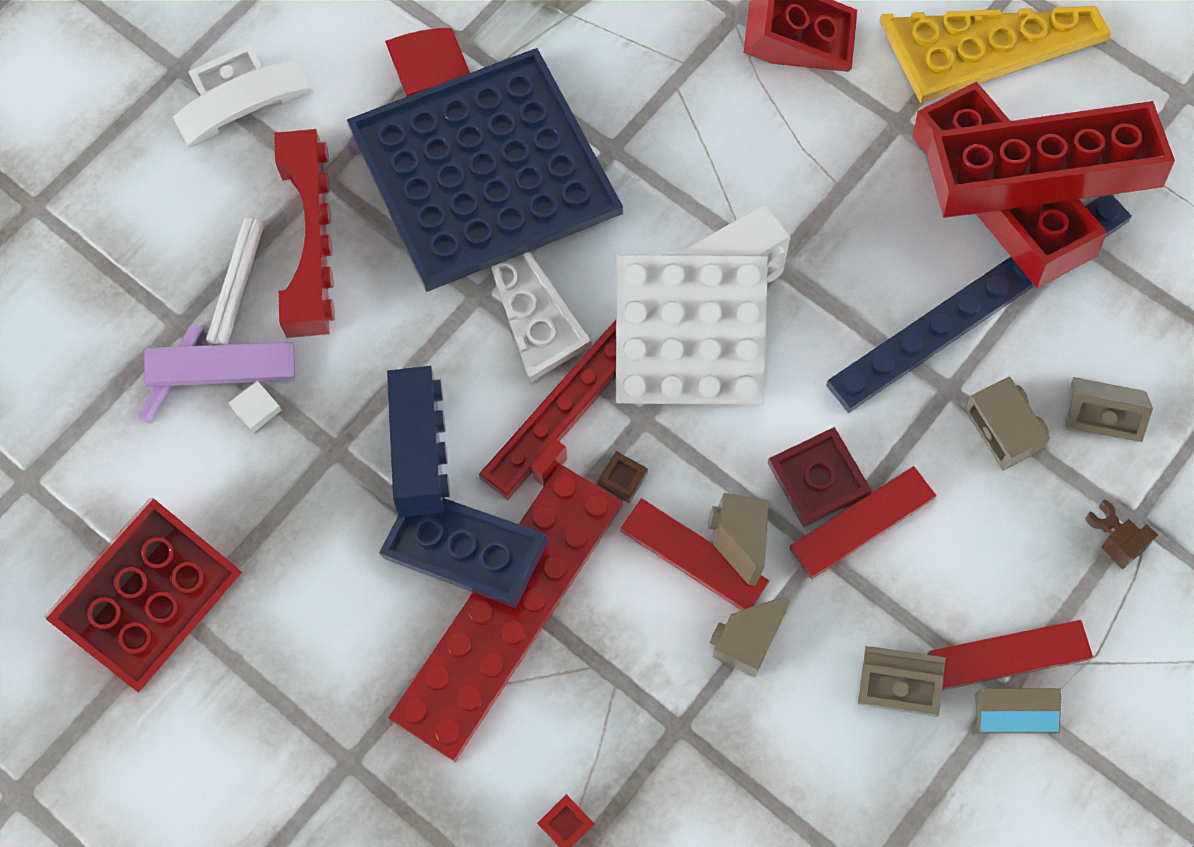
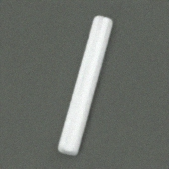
M247 217L243 220L206 338L209 345H228L264 228L258 219Z

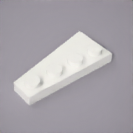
M530 252L490 267L530 383L592 346L590 338Z

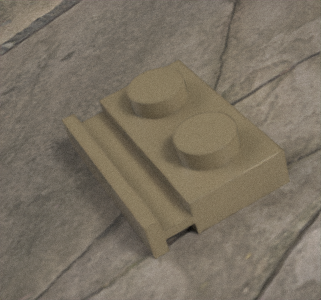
M865 646L858 705L939 717L946 657Z

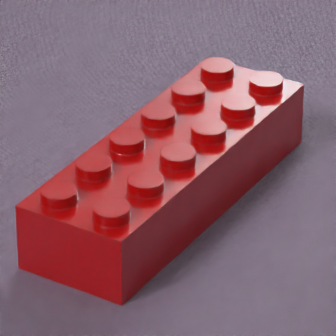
M976 81L918 110L913 138L928 155L931 136L934 131L1010 121V119ZM1079 199L976 214L1037 289L1098 257L1107 231Z
M1154 101L932 132L927 156L943 218L1163 188L1175 162Z

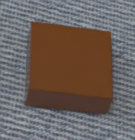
M616 451L598 479L597 486L630 503L647 476L648 468Z

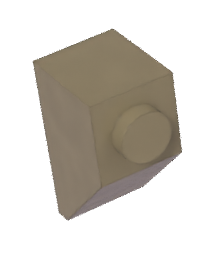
M723 493L719 506H712L709 516L708 528L714 529L713 545L747 584L756 586L765 567L769 500Z
M780 597L730 615L726 625L719 622L710 640V644L716 646L713 658L755 678L788 608L790 599Z

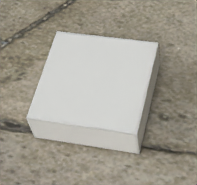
M258 381L228 403L252 433L282 411L280 406Z

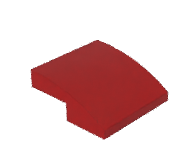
M452 28L422 30L385 41L406 97L470 73Z

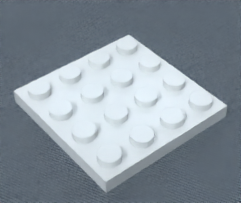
M617 254L616 403L764 404L768 256Z

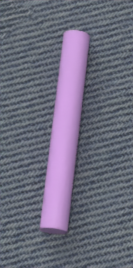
M191 323L178 347L196 346L204 329L197 324ZM154 386L137 417L150 423L172 386Z

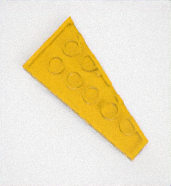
M1096 6L1055 7L1053 11L1033 12L1032 8L1019 9L1018 13H1001V9L947 11L945 15L925 16V12H915L911 14V17H894L893 13L881 14L879 20L920 103L956 92L976 81L980 84L1108 41L1111 34Z

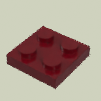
M835 427L768 459L771 471L803 527L871 494L872 491Z

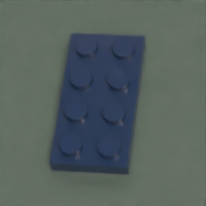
M445 498V512L397 517L379 551L383 559L513 608L517 607L549 540L545 533Z

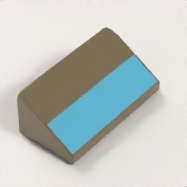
M985 688L980 689L975 694L978 734L1060 733L1061 689Z

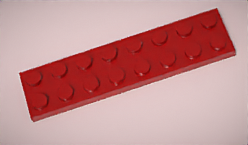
M559 463L519 522V525L545 533L549 540L517 607L513 608L472 592L388 717L389 720L445 757L456 762L622 508L623 501Z

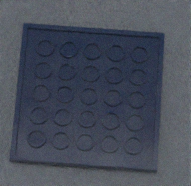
M538 48L347 119L353 138L426 292L623 214L621 201Z

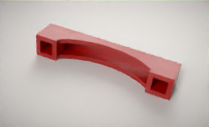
M316 129L274 133L276 167L282 181L290 180L299 192L305 215L304 247L298 268L286 290H278L279 324L286 338L330 334L329 321L335 320V309L333 300L328 299V288L334 287L332 268L327 267V256H332L331 237L326 235V225L331 224L330 206L328 203H325L324 194L330 193L329 176L323 170V163L329 162L327 143L320 141Z

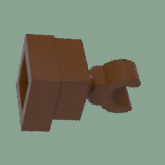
M1103 500L1099 505V509L1105 513L1106 518H1098L1093 512H1089L1085 519L1091 527L1101 529L1110 534L1101 548L1123 570L1151 545L1158 534L1148 524L1139 529L1130 519L1121 524L1119 518L1115 515L1114 506L1109 501Z

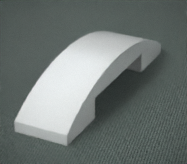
M284 61L245 73L213 88L186 105L173 118L188 148L220 134L218 128L279 99L281 104H284L313 90L298 61Z

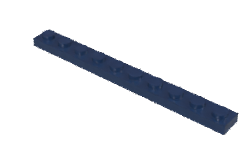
M1113 195L1099 196L1085 206L1107 231L1105 238L1127 224L1132 217ZM1009 257L827 381L826 386L844 409L850 413L1035 285L1012 257Z

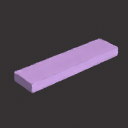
M293 342L144 348V383L146 387L248 383L256 381H295Z

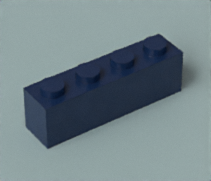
M431 365L387 370L393 500L398 516L400 518L445 512L444 497H450L448 474L442 475L441 466L448 464L446 442H440L439 433L446 432L444 411L438 410L437 402L444 401L441 379H434Z

